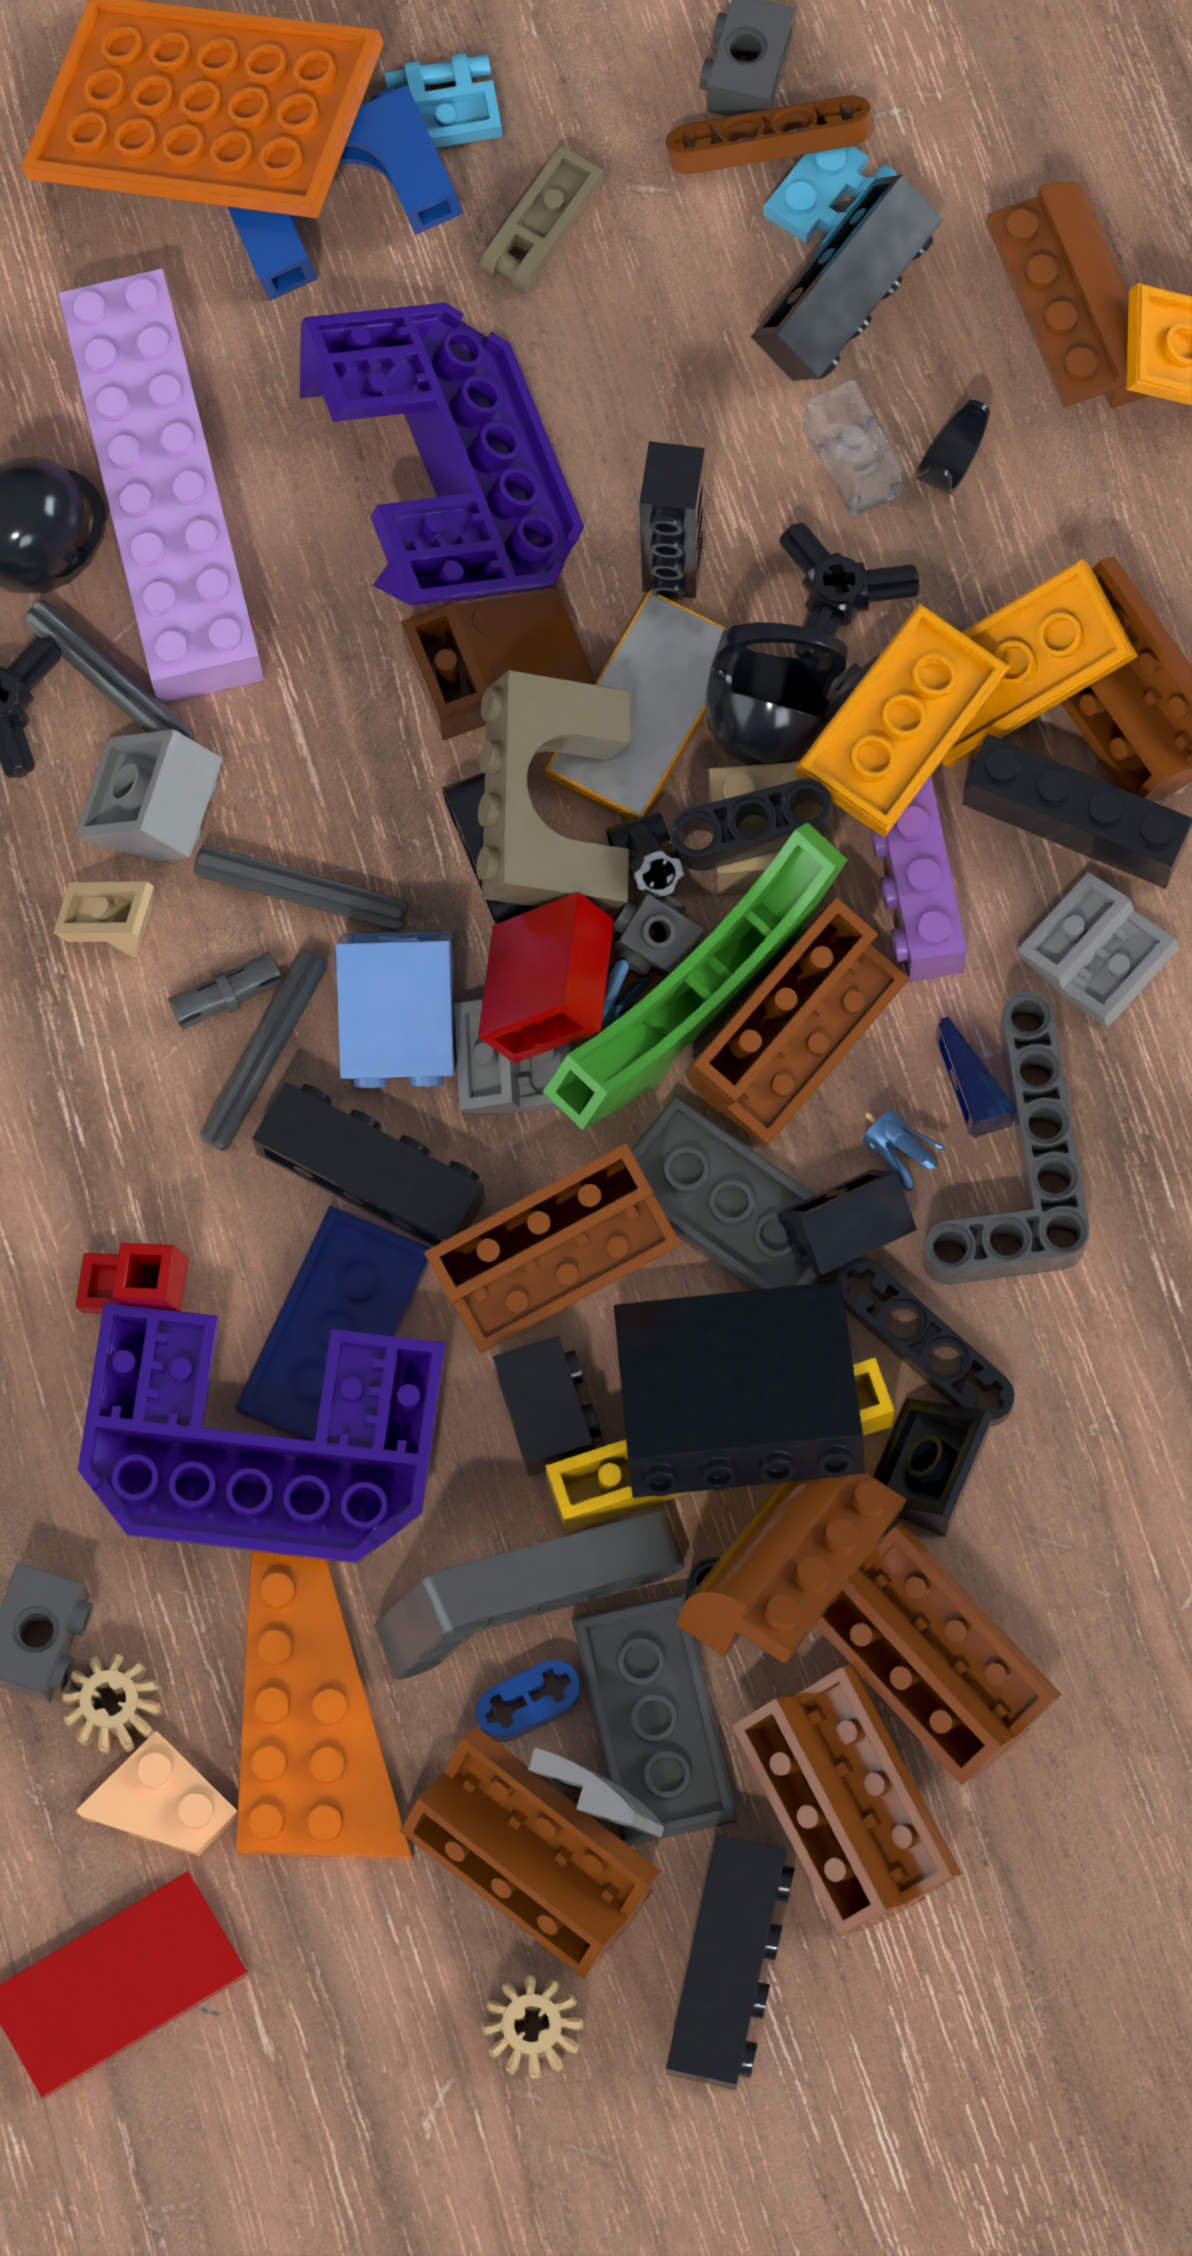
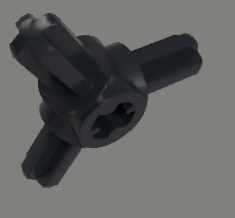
M802 522L791 525L779 538L780 545L806 575L802 585L810 593L805 603L810 615L804 628L818 630L835 637L839 627L849 625L852 618L858 612L869 611V602L910 598L919 594V575L914 565L865 570L863 562L856 563L854 560L842 556L841 553L830 554L806 524ZM834 586H841L843 594H836ZM799 644L795 646V654L800 658L827 656V653L813 647Z
M43 637L35 638L7 669L0 666V698H6L7 700L5 703L0 700V763L4 775L8 778H23L35 770V761L24 731V727L29 723L26 708L34 701L30 691L61 659L59 650L53 643Z

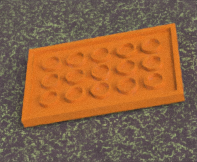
M88 0L21 168L29 180L318 219L384 41L378 29L139 0Z

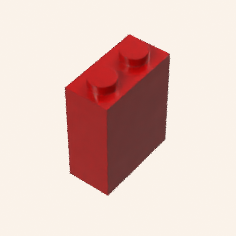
M575 892L493 925L478 1037L515 1064L601 1031L614 919L580 892Z

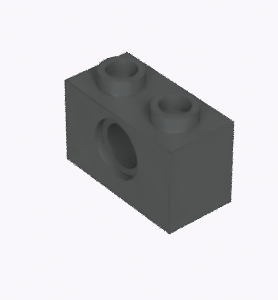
M731 0L728 13H718L712 43L718 45L715 59H705L699 82V89L707 91V112L733 116L773 109L794 35V7L763 0ZM741 55H750L756 59L751 62H741L735 58Z
M18 1562L16 1563L0 1607V1687L51 1703L55 1689L60 1691L65 1689L74 1663V1658L68 1656L75 1634L83 1636L86 1632L93 1611V1603L87 1601L89 1593L83 1583ZM38 1622H47L53 1625V1636L46 1645L34 1648L25 1644L26 1632L32 1625Z

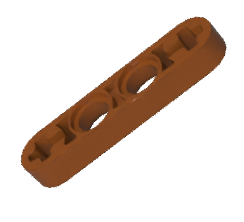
M850 95L688 123L678 126L667 135L666 147L672 169L683 174H695L857 145L872 135L874 126L868 101L863 97ZM795 128H805L801 131L787 133L788 130ZM753 137L746 141L733 142L740 138Z

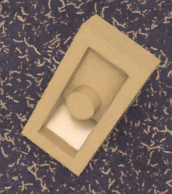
M147 881L70 882L53 933L67 942H108L127 955L138 957L152 913L154 886Z

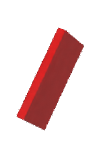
M187 1871L0 1984V2025L40 2096L45 2099L249 1974L191 1874Z

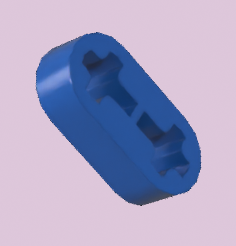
M551 1659L541 1662L491 1687L481 1695L477 1702L475 1714L479 1728L498 1742H508L568 1713L575 1707L580 1698L581 1686L577 1672L568 1663L562 1660ZM553 1673L558 1681L566 1678L569 1680L570 1684L564 1688L565 1699L556 1702L551 1695L544 1696L534 1702L532 1701L530 1696L545 1688L544 1677ZM501 1700L508 1707L524 1700L526 1706L512 1714L513 1725L503 1728L499 1721L489 1724L486 1718L493 1714L491 1705L493 1702Z

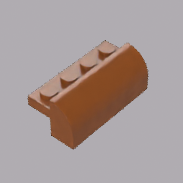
M1074 182L1046 184L1039 187L1036 198L988 213L986 225L1063 407L1105 394L1110 408L1113 409L1150 396L1126 390L1129 292L1085 189L1080 184Z
M1115 556L1099 560L1092 568V571L1138 657L1064 700L1061 704L1119 788L1156 802L1192 782V666Z
M837 897L825 906L685 1070L686 1077L692 1087L717 1113L725 1112L764 1148L775 1139L910 979L871 944L878 936V933Z
M625 1143L425 1251L424 1254L448 1299L454 1304L479 1353L482 1354L681 1246V1243L628 1144Z
M867 1473L847 1475L839 1478L828 1477L789 1481L778 1484L687 1599L676 1625L724 1657L742 1635L786 1664L902 1512L907 1499Z
M903 1523L894 1526L874 1547L815 1625L961 1785L976 1777L1002 1756L1030 1730L1029 1727L1062 1695Z
M852 1665L839 1667L797 1694L774 1698L731 1725L839 1937L871 1927L924 1900V1896L962 1874Z
M476 1725L461 1739L445 1771L417 1799L400 1831L583 1978L604 1957L636 1917L653 1892L651 1887L661 1872L647 1861L641 1853L632 1849L600 1824L595 1817L577 1810V1805L553 1787L547 1779L529 1771L527 1765Z

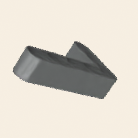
M1022 991L1010 997L1003 1008L1000 1024V1040L1028 1210L948 1220L936 1224L929 1231L925 1239L922 1264L928 1276L940 1284L953 1285L1064 1270L1077 1264L1085 1252L1089 1238V1223L1054 1013L1050 1002L1043 995L1035 991ZM1022 1014L1030 1015L1039 1021L1041 1027L1033 1032H1023L1013 1025L1012 1020ZM1037 1067L1044 1070L1050 1080L1046 1084L1035 1086L1026 1083L1020 1073L1024 1069ZM1039 1120L1048 1121L1057 1128L1059 1134L1051 1139H1040L1030 1131L1029 1126ZM1046 1174H1056L1065 1180L1068 1188L1058 1194L1049 1193L1040 1187L1038 1179ZM1055 1228H1065L1075 1235L1077 1242L1071 1247L1059 1248L1048 1240L1047 1233ZM1008 1235L1019 1243L1021 1249L1016 1254L1010 1256L1001 1255L992 1248L990 1241L997 1236ZM942 1243H953L963 1250L964 1257L955 1263H945L935 1255L934 1249Z
M656 1511L436 1572L420 1581L374 1625L394 1677L396 1679H405L438 1666L477 1632L651 1584L679 1572L686 1565L663 1511Z

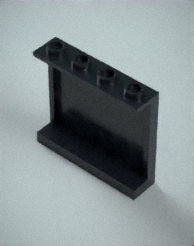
M842 1281L614 1305L627 1455L633 1498L866 1474L863 1431Z

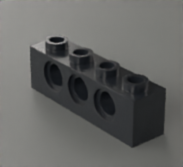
M649 441L639 503L642 592L649 593L651 590L652 595L659 594L671 601H679L683 597L696 598L705 541V448Z

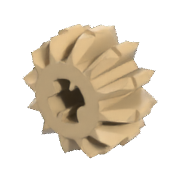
M115 1653L113 1655L109 1670H105L99 1657H92L89 1660L90 1667L94 1672L91 1677L87 1678L78 1670H74L71 1674L72 1680L81 1688V1691H67L62 1694L64 1704L76 1707V1709L64 1717L65 1724L68 1728L83 1726L77 1737V1740L83 1746L91 1744L99 1736L98 1746L102 1754H110L113 1749L114 1738L119 1737L121 1745L125 1751L129 1752L134 1749V1741L129 1733L136 1729L142 1736L147 1738L153 1734L151 1726L142 1718L143 1716L156 1717L161 1715L162 1707L160 1704L147 1700L159 1692V1685L156 1680L142 1681L146 1673V1667L139 1661L131 1665L125 1672L126 1664L122 1654ZM114 1692L119 1699L126 1698L125 1703L118 1702L122 1710L110 1716L105 1708L98 1709L99 1705L105 1706L106 1703L103 1697L108 1693Z
M528 1975L524 1981L526 1995L519 1997L514 1986L507 1982L502 1985V1990L510 2004L506 2007L498 2001H488L486 2005L487 2010L492 2015L501 2018L502 2022L483 2024L482 2033L487 2037L504 2036V2038L493 2044L488 2052L492 2059H497L512 2050L513 2053L506 2065L507 2073L515 2075L519 2071L523 2059L529 2060L528 2070L530 2077L534 2080L539 2079L541 2076L539 2062L541 2059L547 2058L551 2068L556 2073L563 2070L562 2061L555 2052L557 2048L562 2049L568 2054H577L579 2045L574 2040L563 2036V2033L583 2030V2020L576 2017L561 2018L572 2011L577 2002L574 1996L570 1995L555 2004L553 2003L559 1990V1983L557 1981L550 1980L546 1984L542 1995L536 1994L537 1984L535 1977ZM539 2013L538 2016L541 2023L546 2020L549 2021V2029L539 2031L538 2041L528 2042L525 2032L519 2035L516 2033L517 2026L526 2024L527 2014Z

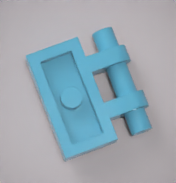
M466 52L453 54L450 61L420 65V61L404 63V69L384 72L387 89L396 90L405 85L408 86L435 148L503 137L493 80L472 83L471 78L491 75L488 54L467 57ZM455 81V87L425 92V86Z
M854 146L804 154L763 206V216L806 244L818 228L828 234L821 242V248L874 179L896 176L897 173L891 167L882 165L873 177L865 178L861 174L868 166V155ZM846 193L855 198L845 213L833 210Z

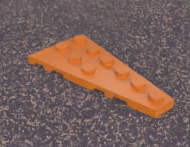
M251 1551L236 1838L237 1854L413 1859L407 1837L400 1832L403 1823L327 1560Z

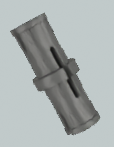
M268 951L252 959L250 962L229 971L223 972L222 969L211 973V979L167 999L183 1031L214 1014L216 1015L227 1009L229 1013L240 1009V1003L259 993L280 986L283 980Z

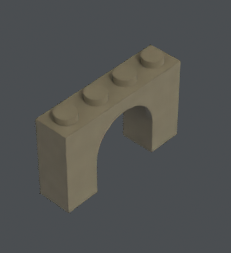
M508 670L485 690L481 701V717L483 720H487L486 741L481 748L479 758L480 770L482 773H485V793L480 800L478 808V821L481 826H484L483 847L477 859V876L479 879H482V899L540 907L575 892H580L608 915L628 902L629 849L572 840L553 831L541 820L530 801L527 788V772L531 759L536 753L552 751L610 760L631 744L632 691Z

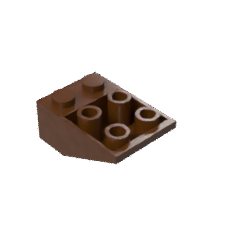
M558 587L452 602L401 621L406 651L443 741L486 726L487 720H483L481 717L483 694L491 684L508 670L593 685L596 683Z

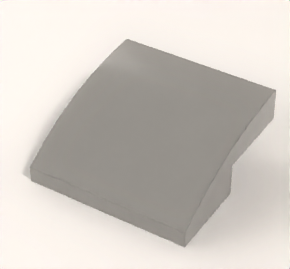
M1088 871L1017 949V954L1048 984L1108 1029L1175 955L1179 947L1175 937L1134 911L1130 898Z
M483 999L455 1003L459 1110L462 1113L488 1114L560 1109L543 1093V1090L566 1055L576 1049V1041L514 1064L478 1037Z
M534 1747L528 1770L560 1785L581 1790L576 1807L577 1810L610 1824L655 1837H662L663 1824L641 1801L624 1788L604 1776L557 1754Z

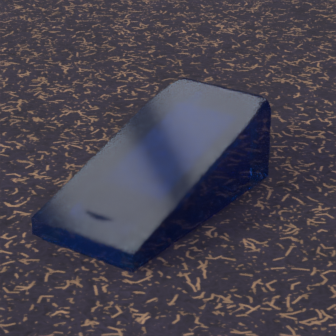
M950 1018L940 1019L935 1040L969 1135L975 1138L1013 1125L1016 1110L1005 1092Z

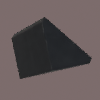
M906 1398L873 1478L907 1499L898 1518L946 1537L988 1437L993 1418L990 1412L982 1409Z

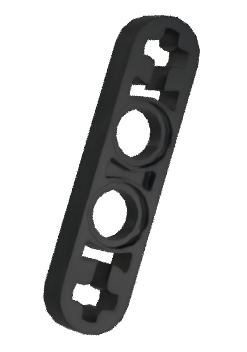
M856 1258L842 1265L837 1273L836 1281H842L846 1311L952 1405L979 1409L976 1407L979 1395L972 1387L966 1383L962 1393L954 1389L964 1382L971 1367H975L980 1372L974 1375L973 1382L980 1389L988 1392L995 1387L1000 1391L998 1404L1001 1408L996 1410L989 1405L984 1409L993 1415L990 1427L999 1425L1008 1418L1013 1408L1015 1393L1012 1384L1006 1376L878 1263L867 1258ZM853 1275L859 1280L866 1275L872 1277L870 1289L881 1301L884 1300L887 1292L894 1295V1297L884 1303L877 1317H873L870 1312L875 1310L876 1302L867 1294L861 1292L856 1297L849 1294L851 1289L850 1276ZM895 1310H909L917 1316L920 1327L915 1334L902 1338L890 1332L886 1321ZM944 1346L956 1350L962 1360L960 1369L956 1373L947 1376L935 1372L929 1362L931 1353L937 1348Z

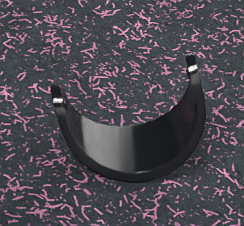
M968 400L956 411L926 451L915 472V479L949 495L956 490L976 455L988 425L990 410L984 403L978 400Z

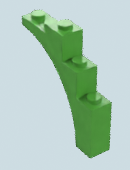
M808 822L796 828L771 864L714 931L672 973L635 1006L595 1037L568 1053L543 1090V1093L583 1131L658 1086L682 1049L720 1027L744 990L764 979L806 930L803 925L848 860Z

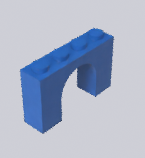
M405 85L396 90L386 89L380 91L369 102L361 105L338 165H364L384 175L395 189L415 235L463 214L456 192L408 86ZM228 207L256 274L270 301L318 279L298 234L294 215Z

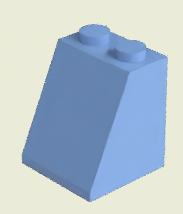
M453 930L343 933L336 943L340 1079L354 1078V1087L358 1088L387 1086V1078L410 1077L411 1086H438L444 1084L443 1076H453L455 1072Z

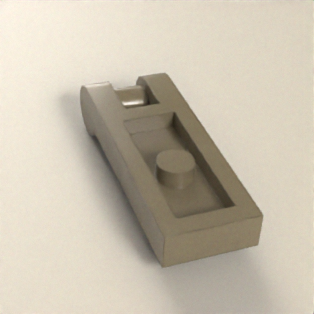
M559 145L482 256L480 268L493 276L501 273L512 280L511 285L514 288L528 294L537 283L544 266L605 181V170ZM516 244L529 251L522 261L510 254Z

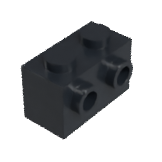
M557 1336L493 1356L497 1378L528 1476L546 1471V1465L594 1450L592 1439L601 1436V1432L592 1404L589 1403L581 1406L575 1385L584 1383L575 1350L564 1353L560 1338Z

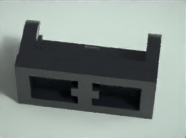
M875 1169L868 1170L776 1213L780 1224H783L792 1252L799 1265L804 1266L810 1263L814 1273L818 1275H823L917 1230L897 1172Z

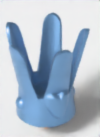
M626 960L618 961L614 968L608 965L601 1031L627 1012V1008L651 981V978L645 977L640 981L631 983L616 1000L628 972L629 966Z
M894 1109L887 1111L878 1120L870 1113H866L865 1117L873 1125L864 1135L863 1142L868 1145L870 1150L879 1153L890 1170L897 1172L901 1185L907 1190H911L913 1181L893 1148L897 1147L927 1169H933L937 1166L936 1159L908 1133L940 1150H944L946 1147L908 1127L905 1124V1119L902 1116H898Z

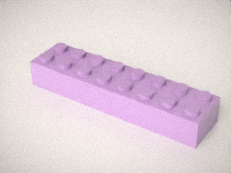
M163 268L58 293L156 698L162 704H168L263 681L264 677Z

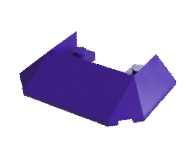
M446 302L304 317L301 322L300 398L323 396L333 422L404 414L437 496L434 498L379 504L374 509L370 518L388 565L372 586L411 606L553 586L565 566L564 563L572 547L581 535L584 525L511 344L492 331L486 337L461 321L464 314Z
M104 1302L78 1472L127 1536L357 1564L422 1514L446 1346L444 1342L331 1329L315 1441L204 1428L220 1322L218 1316Z

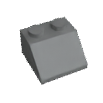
M174 729L108 738L75 837L83 842L153 861L190 858L192 850L200 839V826L208 802L217 788V775L223 758Z

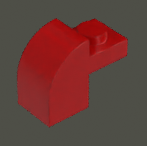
M126 1242L120 1243L119 1254L84 1253L75 1307L82 1313L102 1314L104 1302L182 1311L189 1258L175 1245Z

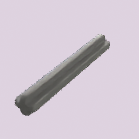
M40 600L28 610L25 615L27 626L39 637L48 639L53 643L68 663L147 733L174 729L194 741L195 738L190 727L47 601Z
M202 846L195 859L194 873L198 877L393 931L401 930L408 914V902L405 899L217 847Z
M306 950L298 953L200 1132L202 1140L209 1146L221 1151H225L230 1147L326 971L325 960L318 955Z

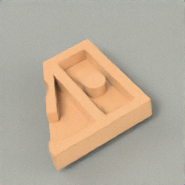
M157 1731L76 1810L85 1821L97 1822L125 1831L129 1835L144 1840L156 1841L171 1846L173 1849L194 1856H199L238 1817V1811Z

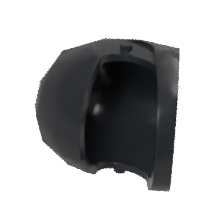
M41 457L12 458L0 464V588L14 593H46L69 584L91 564L104 539L106 515L100 494L87 478ZM81 490L90 501L93 523L90 537L85 544L79 548H74L75 541L81 534L84 506L80 493Z
M755 622L735 625L724 630L710 668L705 699L708 729L715 740L730 756L747 765L789 763L802 759L829 721L824 717V710L829 705V699L826 698L833 680L846 670L847 645L840 639L821 631L782 623ZM769 642L794 643L813 647L827 653L828 656L790 658L769 655L746 647L752 644Z

